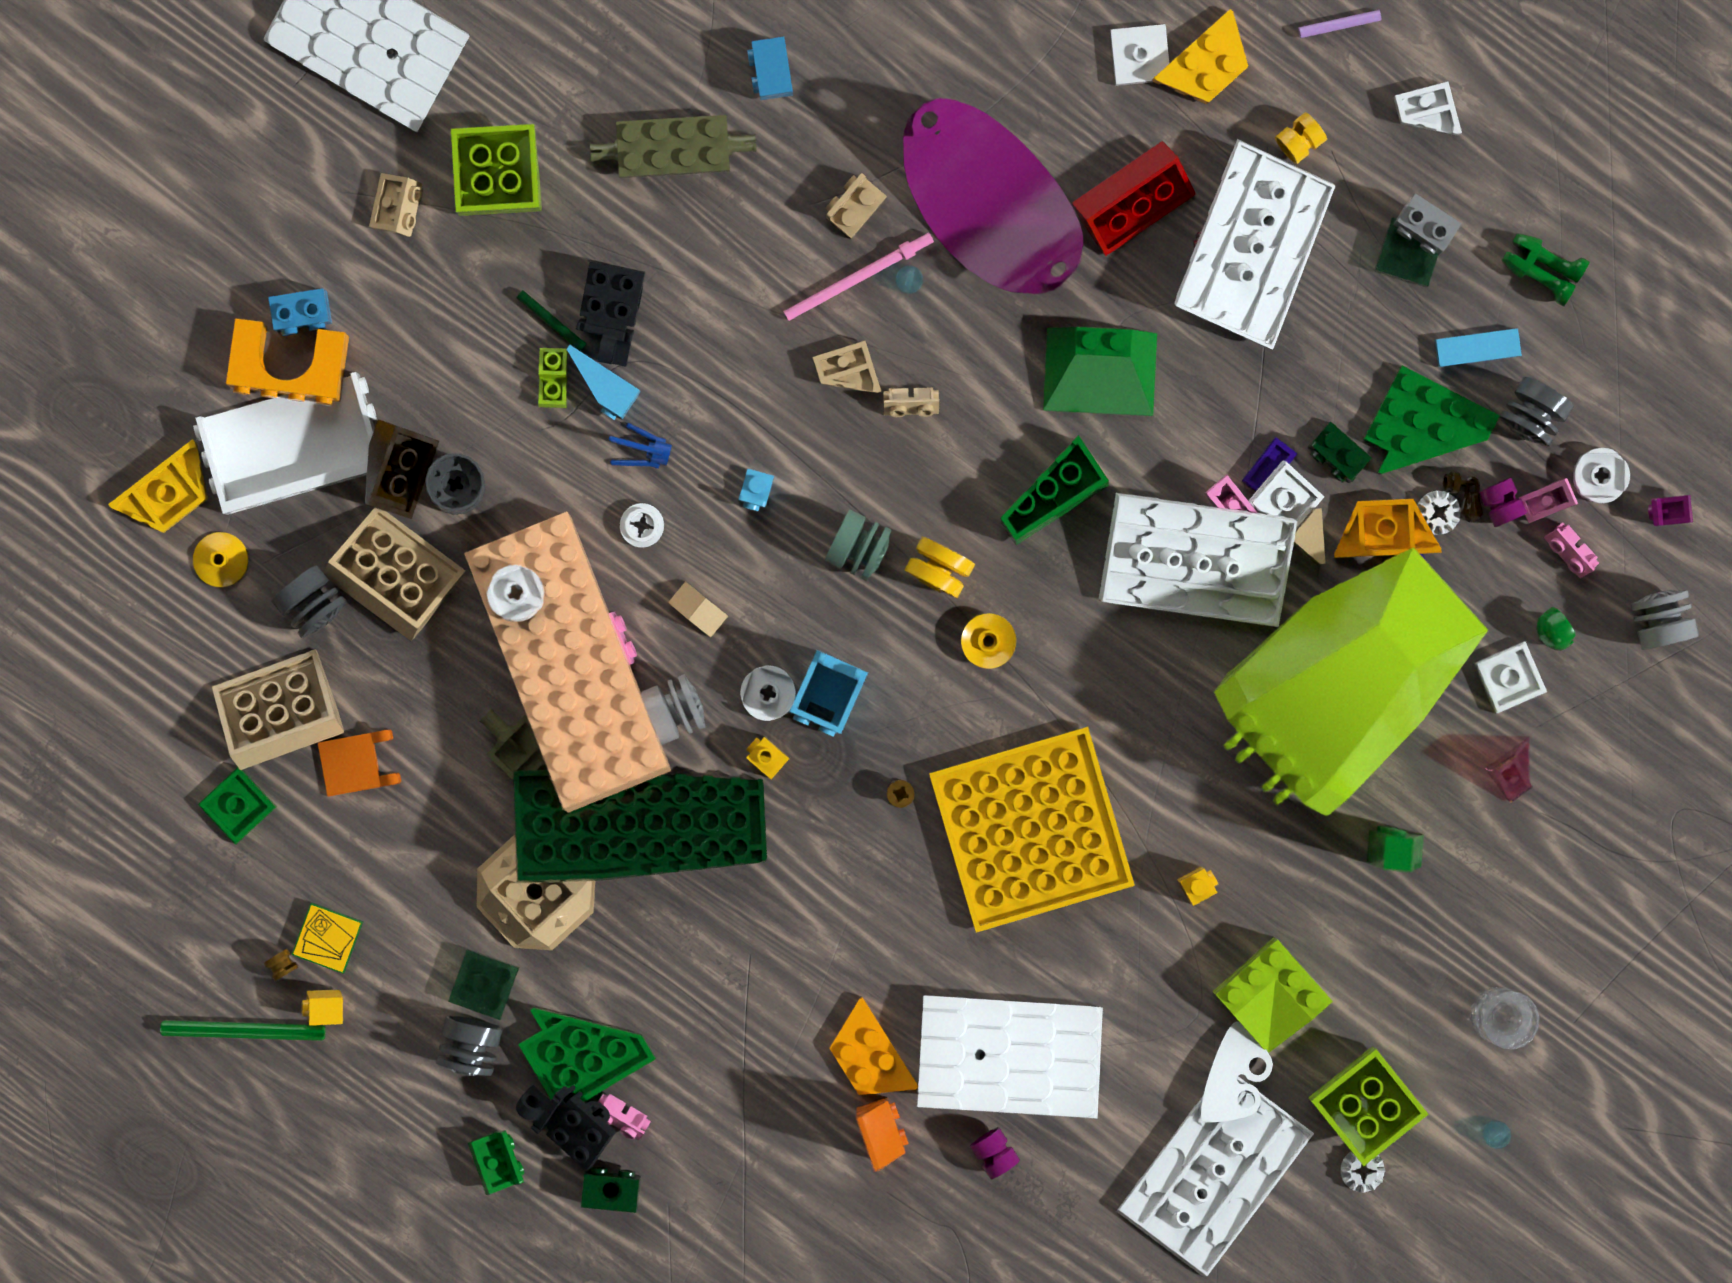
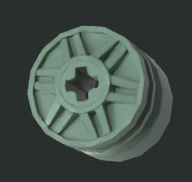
M849 509L824 561L841 569L846 561L850 559L853 561L850 574L855 575L859 565H862L866 568L861 579L867 581L878 569L889 546L892 530L885 527L879 538L874 535L879 523L875 522L867 532L863 530L866 517Z

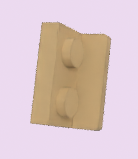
M381 173L369 227L411 237L416 224L418 204L422 197V183L407 177Z
M863 173L858 178L853 175L843 187L847 191L840 199L835 196L825 208L829 211L826 214V218L850 239L855 236L887 198L883 192L866 179Z

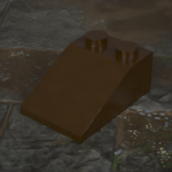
M378 419L368 449L365 504L412 519L439 441Z

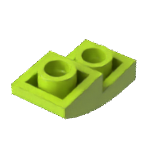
M540 348L539 407L567 408L568 351L565 348Z

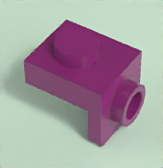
M1691 495L1651 499V505L1648 506L1650 521H1653L1654 526L1692 523Z

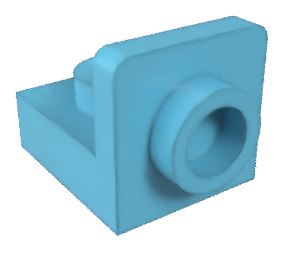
M747 469L738 499L744 502V508L759 511V507L766 508L774 479L773 475Z

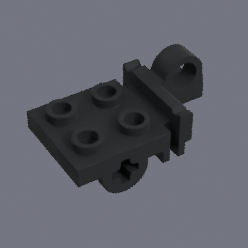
M591 260L579 316L587 318L586 320L580 318L577 322L576 330L603 335L598 353V362L626 367L634 330L627 329V326L634 327L636 324L645 272Z
M532 1085L517 1102V1113L526 1120H533L531 1129L536 1134L547 1127L549 1130L546 1135L585 1171L589 1170L616 1133L607 1123L610 1119L608 1109L596 1101H590L585 1104L580 1099L583 1095L582 1092H578L576 1095L573 1093L576 1088L574 1085L569 1088L565 1085L556 1092L551 1100Z

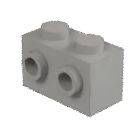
M1415 193L1410 197L1393 225L1398 228L1397 232L1401 236L1409 240L1413 237L1421 243L1420 247L1424 251L1434 255L1435 252L1441 254L1445 251L1462 223Z

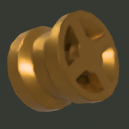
M896 780L887 788V798L895 807H907L914 799V789L907 781Z
M288 949L283 950L264 962L266 968L271 969L274 981L279 980L298 968L297 963L291 961Z

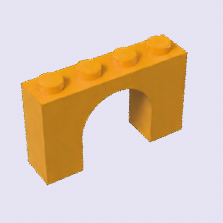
M235 318L226 384L233 388L234 393L250 395L251 390L261 392L260 396L277 398L278 394L288 395L289 400L304 402L305 397L316 399L315 403L332 405V401L340 402L349 336L345 332L318 329L314 357L309 369L296 379L280 380L270 376L264 365L263 355L267 325L259 321Z

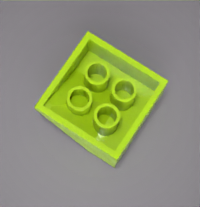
M534 124L451 129L455 209L459 216L542 211Z
M1275 937L1268 941L1212 991L1268 1053L1312 1021L1333 1002Z
M1373 1046L1308 1097L1363 1166L1429 1115Z

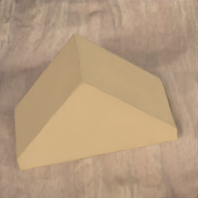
M1322 508L1314 509L1296 529L1293 544L1316 565L1326 564Z
M686 581L668 602L710 637L713 636L728 617V615Z

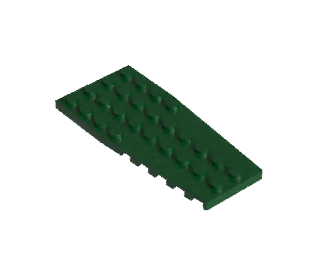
M549 770L513 772L517 883L602 881L764 863L767 860L763 779L749 780L741 779L740 777L715 778L707 775L698 777L686 776V774H662L568 813L563 809Z

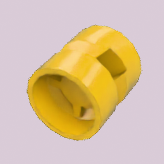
M1306 112L1293 122V128L1286 127L1274 137L1283 153L1296 165L1309 155L1310 148L1315 150L1327 140V136L1321 126Z

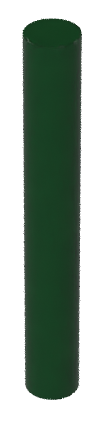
M524 290L518 294L517 300L574 348L581 351L585 347L586 342Z

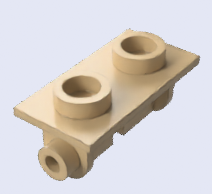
M933 387L914 388V397H908V388H889V391H883L884 415L892 417H903L905 415L928 417L933 414H939V390H933Z

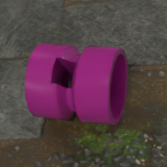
M1508 478L1479 492L1484 506L1491 509L1489 516L1494 527L1501 526L1527 513L1522 500L1515 497L1517 489L1512 478Z
M1000 1127L990 1130L970 1145L976 1158L984 1161L982 1167L990 1179L1004 1174L1020 1161L1013 1147L1006 1146L1007 1138Z

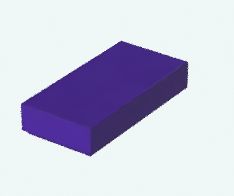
M1274 437L1242 479V482L1256 492L1283 460L1290 464L1297 453L1277 437Z

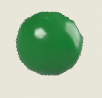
M1551 607L1537 620L1536 630L1539 639L1547 647L1556 651H1562L1574 643L1572 639L1576 636L1575 631L1567 618L1557 608Z

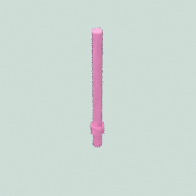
M928 232L912 242L906 241L899 245V249L783 311L788 321L904 258L908 260L915 256V252L934 242L930 233Z

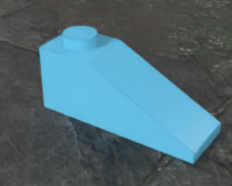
M569 345L567 351L597 402L603 407L601 412L613 420L617 416L623 419L640 394V390Z

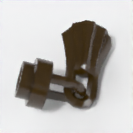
M1459 472L1445 474L1443 478V489L1445 491H1448L1450 494H1458L1461 486H1465L1464 500L1460 510L1463 519L1471 523L1480 520L1483 515V509L1479 495V480L1476 477L1461 480ZM1475 485V493H1469L1470 486Z

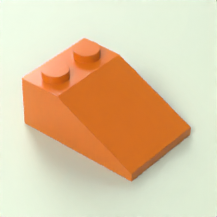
M888 1097L856 1108L857 1121L874 1171L882 1169L906 1153L904 1146L909 1143L904 1128L898 1130L895 1119L900 1118L895 1102L889 1103Z

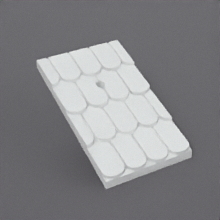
M283 0L263 39L272 47L339 85L389 117L418 132L449 72L465 46L469 34L413 0ZM395 49L393 54H387V50Z
M1237 139L1174 304L1181 309L1273 350L1335 185ZM1270 215L1269 219L1264 221V218Z
M1116 493L1099 600L1107 603L1279 627L1298 521L1284 516Z
M923 996L917 1107L1097 1119L1103 1008ZM984 1051L985 1057L981 1060L980 1054Z
M1239 1076L1237 1077L1238 1083H1240V1084L1247 1083V1082H1245L1243 1079H1241ZM1242 1091L1238 1095V1104L1243 1108H1250L1255 1103V1097L1250 1091ZM1261 1093L1260 1106L1253 1115L1225 1122L1202 1121V1096L1116 1211L1203 1277L1209 1275L1314 1135L1312 1131ZM1197 1192L1200 1193L1201 1199L1197 1196Z

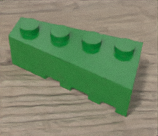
M1079 435L1055 459L1051 466L1036 479L1033 485L1002 515L1001 523L1015 545H1018L1109 486L1108 478Z
M1377 826V831L1369 830L1367 863L1383 870L1412 872L1421 868L1424 834L1407 833V831L1390 826Z

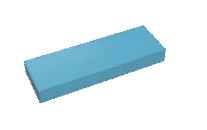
M1518 328L1435 340L1438 367L1522 356Z

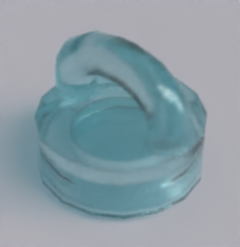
M914 266L902 267L896 275L897 287L906 294L917 292L923 284L921 271Z
M1493 1120L1484 1126L1482 1131L1483 1139L1490 1147L1501 1149L1510 1142L1511 1131L1504 1122Z

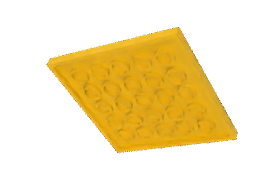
M1088 727L929 773L976 933L1135 886Z

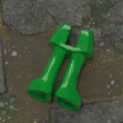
M1517 233L1512 243L1529 253L1527 259L1524 260L1511 252H1506L1502 262L1519 278L1526 275L1553 292L1555 301L1564 307L1574 292L1576 285L1546 272L1534 264L1535 261L1538 260L1575 284L1579 282L1585 273L1590 261L1584 258H1579L1573 262L1564 260L1542 247L1541 239Z

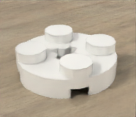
M1597 448L1579 457L1573 470V482L1578 494L1593 503L1614 501L1626 490L1630 481L1628 464L1617 452L1608 448ZM1599 468H1603V472L1608 473V479H1604L1603 484L1599 483L1598 479L1594 477Z
M509 565L498 570L492 577L493 580L487 590L488 602L493 611L504 620L524 621L534 616L542 608L544 587L540 578L532 570L519 565ZM516 586L518 590L523 589L519 600L509 599L508 595L512 593V587Z
M763 666L754 669L745 677L741 685L740 695L743 706L750 715L760 720L771 721L781 718L789 712L795 701L796 690L793 680L787 672L776 666ZM768 685L773 686L772 691L776 693L775 698L770 697L768 701L763 700L764 695L760 693L761 688L766 689Z

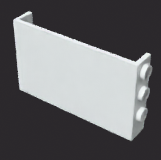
M354 372L350 373L351 376L343 378L340 402L332 401V405L315 403L316 399L306 397L304 402L292 401L288 399V395H282L209 417H196L197 425H194V432L197 440L203 443L205 451L201 452L202 460L206 468L210 467L213 477L209 479L210 488L213 494L218 495L223 514L229 515L367 475L369 443L375 429L373 420H376L377 417L373 404L367 403L365 394L369 393V388L365 377L360 378V375Z

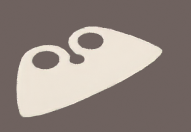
M1234 1022L1227 1030L1215 1056L1201 1105V1118L1204 1122H1225L1253 1115L1260 1106L1261 1096L1258 1089L1248 1083H1238L1237 1077L1244 1074L1248 1080L1254 1082L1263 1081L1269 1077L1273 1063L1267 1050H1264L1240 1022ZM1258 1057L1265 1061L1266 1070L1263 1074L1254 1075L1251 1073L1249 1063L1253 1058ZM1242 1091L1253 1093L1255 1103L1252 1107L1243 1108L1238 1104V1095Z

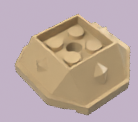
M515 835L477 868V908L514 948L553 950L594 913L596 881L536 882V884L542 887L543 893L540 898H532L528 893V887L532 883H517Z

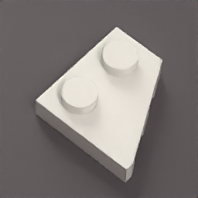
M1449 82L1393 97L1400 124L1452 135H1460L1462 133Z

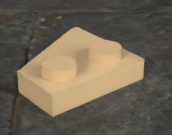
M866 341L813 357L822 385L873 393L881 392Z

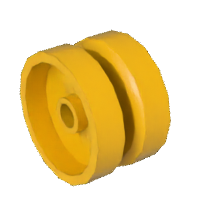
M922 536L916 546V550L920 555L929 559L928 563L918 558H910L904 571L918 578L920 583L940 593L944 592L958 599L964 586L960 580L951 576V573L954 572L962 577H969L976 564Z

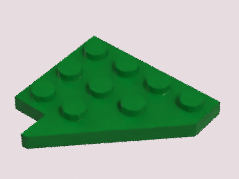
M1402 365L1363 440L1387 451L1377 471L1381 475L1487 441L1500 415Z
M533 1007L530 1011L540 1026L541 1031L518 1044L550 1099L565 1085L568 1088L574 1085L576 1088L573 1093L576 1095L578 1092H582L583 1095L580 1099L585 1102L656 1059L642 1034Z

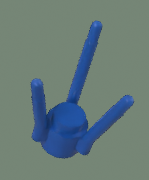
M628 423L626 427L653 441L649 443V446L622 438L609 437L611 442L647 452L646 458L651 459L611 460V465L650 466L658 469L660 464L667 466L672 445L665 443L666 439L657 437L631 423Z

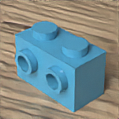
M785 37L751 41L752 49L747 50L749 65L756 68L757 77H751L754 94H760V101L793 96Z
M323 288L268 297L273 330L281 332L282 336L298 334V329L308 327L310 332L317 331L318 329L325 330V325L332 324L328 294Z

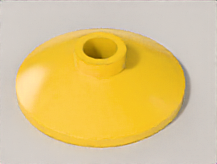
M216 532L209 534L197 544L194 550L193 566L197 575L202 581L214 587H228L235 584L244 576L248 567L249 559L245 545L240 539L229 533ZM221 554L224 558L223 563L217 565L214 561L215 556Z
M981 614L974 617L965 626L961 636L962 650L967 659L974 665L986 669L997 668L1005 664L1012 657L1016 648V634L1012 625L1005 618L996 614ZM985 636H991L994 640L993 644L989 647L983 643Z

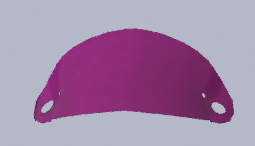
M937 98L924 103L912 113L907 120L903 135L905 174L912 196L923 218L943 246L968 270L999 289L1013 293L1042 294L1053 291L1061 286L1073 274L1080 263L1083 249V233L1072 205L1043 164L1002 124L971 105L953 99ZM932 111L937 115V122L932 127H924L921 123V118L926 112ZM1059 262H1064L1066 264L1065 272L1061 276L1054 277L1051 274L1052 267Z

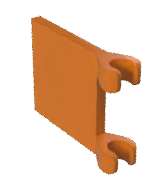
M388 729L318 742L328 797L401 783L400 773L380 776L374 743L392 740V730Z

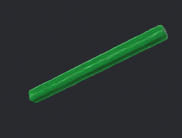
M164 1020L160 1025V1034L162 1036L322 1041L326 1036V1028L324 1025Z

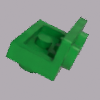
M506 1130L496 1131L468 1142L486 1195L493 1194L512 1185L524 1183L522 1177L524 1175L523 1166L519 1160H516L513 1151L515 1144L510 1134H507Z

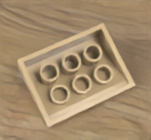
M376 507L329 560L324 574L332 583L410 641L421 631L465 573L463 568L385 510Z
M316 649L212 686L229 754L240 770L344 733L339 711Z

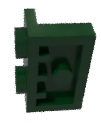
M1329 422L1308 446L1312 450L1310 455L1320 464L1327 463L1333 469L1331 474L1342 483L1345 480L1348 483L1353 482L1358 473L1372 459L1371 456L1332 422Z

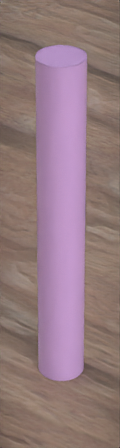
M1380 10L1298 27L1299 37L1304 38L1381 21Z

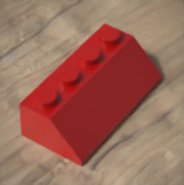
M1161 141L1072 202V205L1102 253L1107 256L1195 196L1196 192L1178 156Z

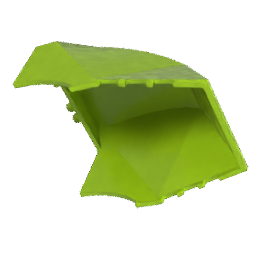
M1412 547L1384 561V563L1310 598L1267 639L1225 675L1214 693L1227 720L1238 732L1223 746L1227 750L1232 749L1237 742L1244 738L1250 745L1237 754L1235 758L1237 762L1241 763L1253 751H1256L1276 773L1261 786L1265 792L1271 790L1282 779L1287 787L1275 795L1273 801L1276 805L1280 804L1293 792L1303 804L1328 816L1348 800L1425 719L1488 629L1417 550Z

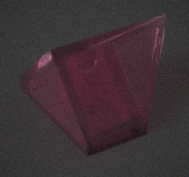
M1529 737L1485 768L1510 803L1533 788L1530 783Z

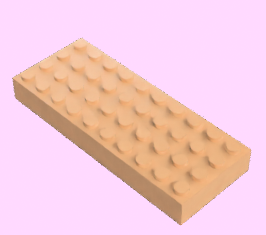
M564 512L464 553L563 809L569 813L672 771L646 710L640 689L569 513ZM509 565H519L532 570L540 578L544 587L542 608L531 618L520 622L506 621L497 615L491 608L487 598V590L493 580L492 577L498 570ZM516 586L512 587V593L508 595L509 599L519 600L523 589L518 590Z

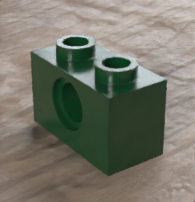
M591 1167V1171H585L581 1208L637 1212L641 1176L635 1175V1171L622 1169L618 1173H607L608 1169L603 1167ZM608 1182H613L618 1186L619 1192L616 1195H608L604 1191V1185Z

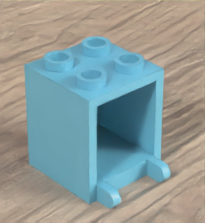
M817 650L791 707L790 712L795 714L793 719L809 725L810 721L820 725L819 731L833 737L835 732L841 734L868 673ZM813 702L835 712L832 721L828 722L806 712L809 703Z

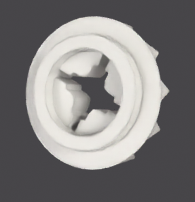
M1432 491L1423 496L1418 503L1420 512L1435 535L1452 531L1460 521L1461 508L1457 499L1448 492ZM1435 505L1438 508L1448 506L1443 513L1445 520H1442L1440 517L1430 520L1435 513L1433 509Z
M639 503L632 505L621 517V534L629 544L635 547H649L655 544L662 536L664 531L663 517L655 507L649 504ZM643 514H646V523L653 526L654 529H645L640 538L638 528L631 525L630 522H640Z
M1349 1152L1341 1164V1176L1344 1183L1350 1189L1361 1193L1375 1190L1383 1182L1385 1173L1383 1160L1377 1155L1366 1164L1367 1168L1374 1171L1366 1173L1363 1182L1361 1175L1352 1171L1361 1168V1163L1352 1152Z

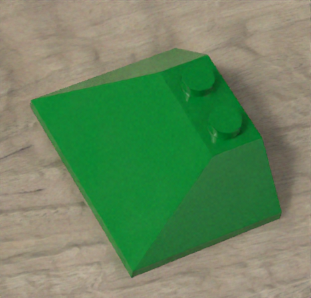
M1091 327L1047 328L1043 411L1153 416L1157 333L1131 329Z

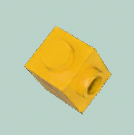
M756 737L746 749L750 753L746 758L770 779L789 760V757L766 737L761 741Z
M1199 867L1177 879L1189 903L1193 906L1218 893L1215 889L1218 882L1211 870L1206 872L1203 867Z
M307 991L306 1000H302L301 1003L302 1017L307 1018L309 1025L343 1024V996L341 991Z

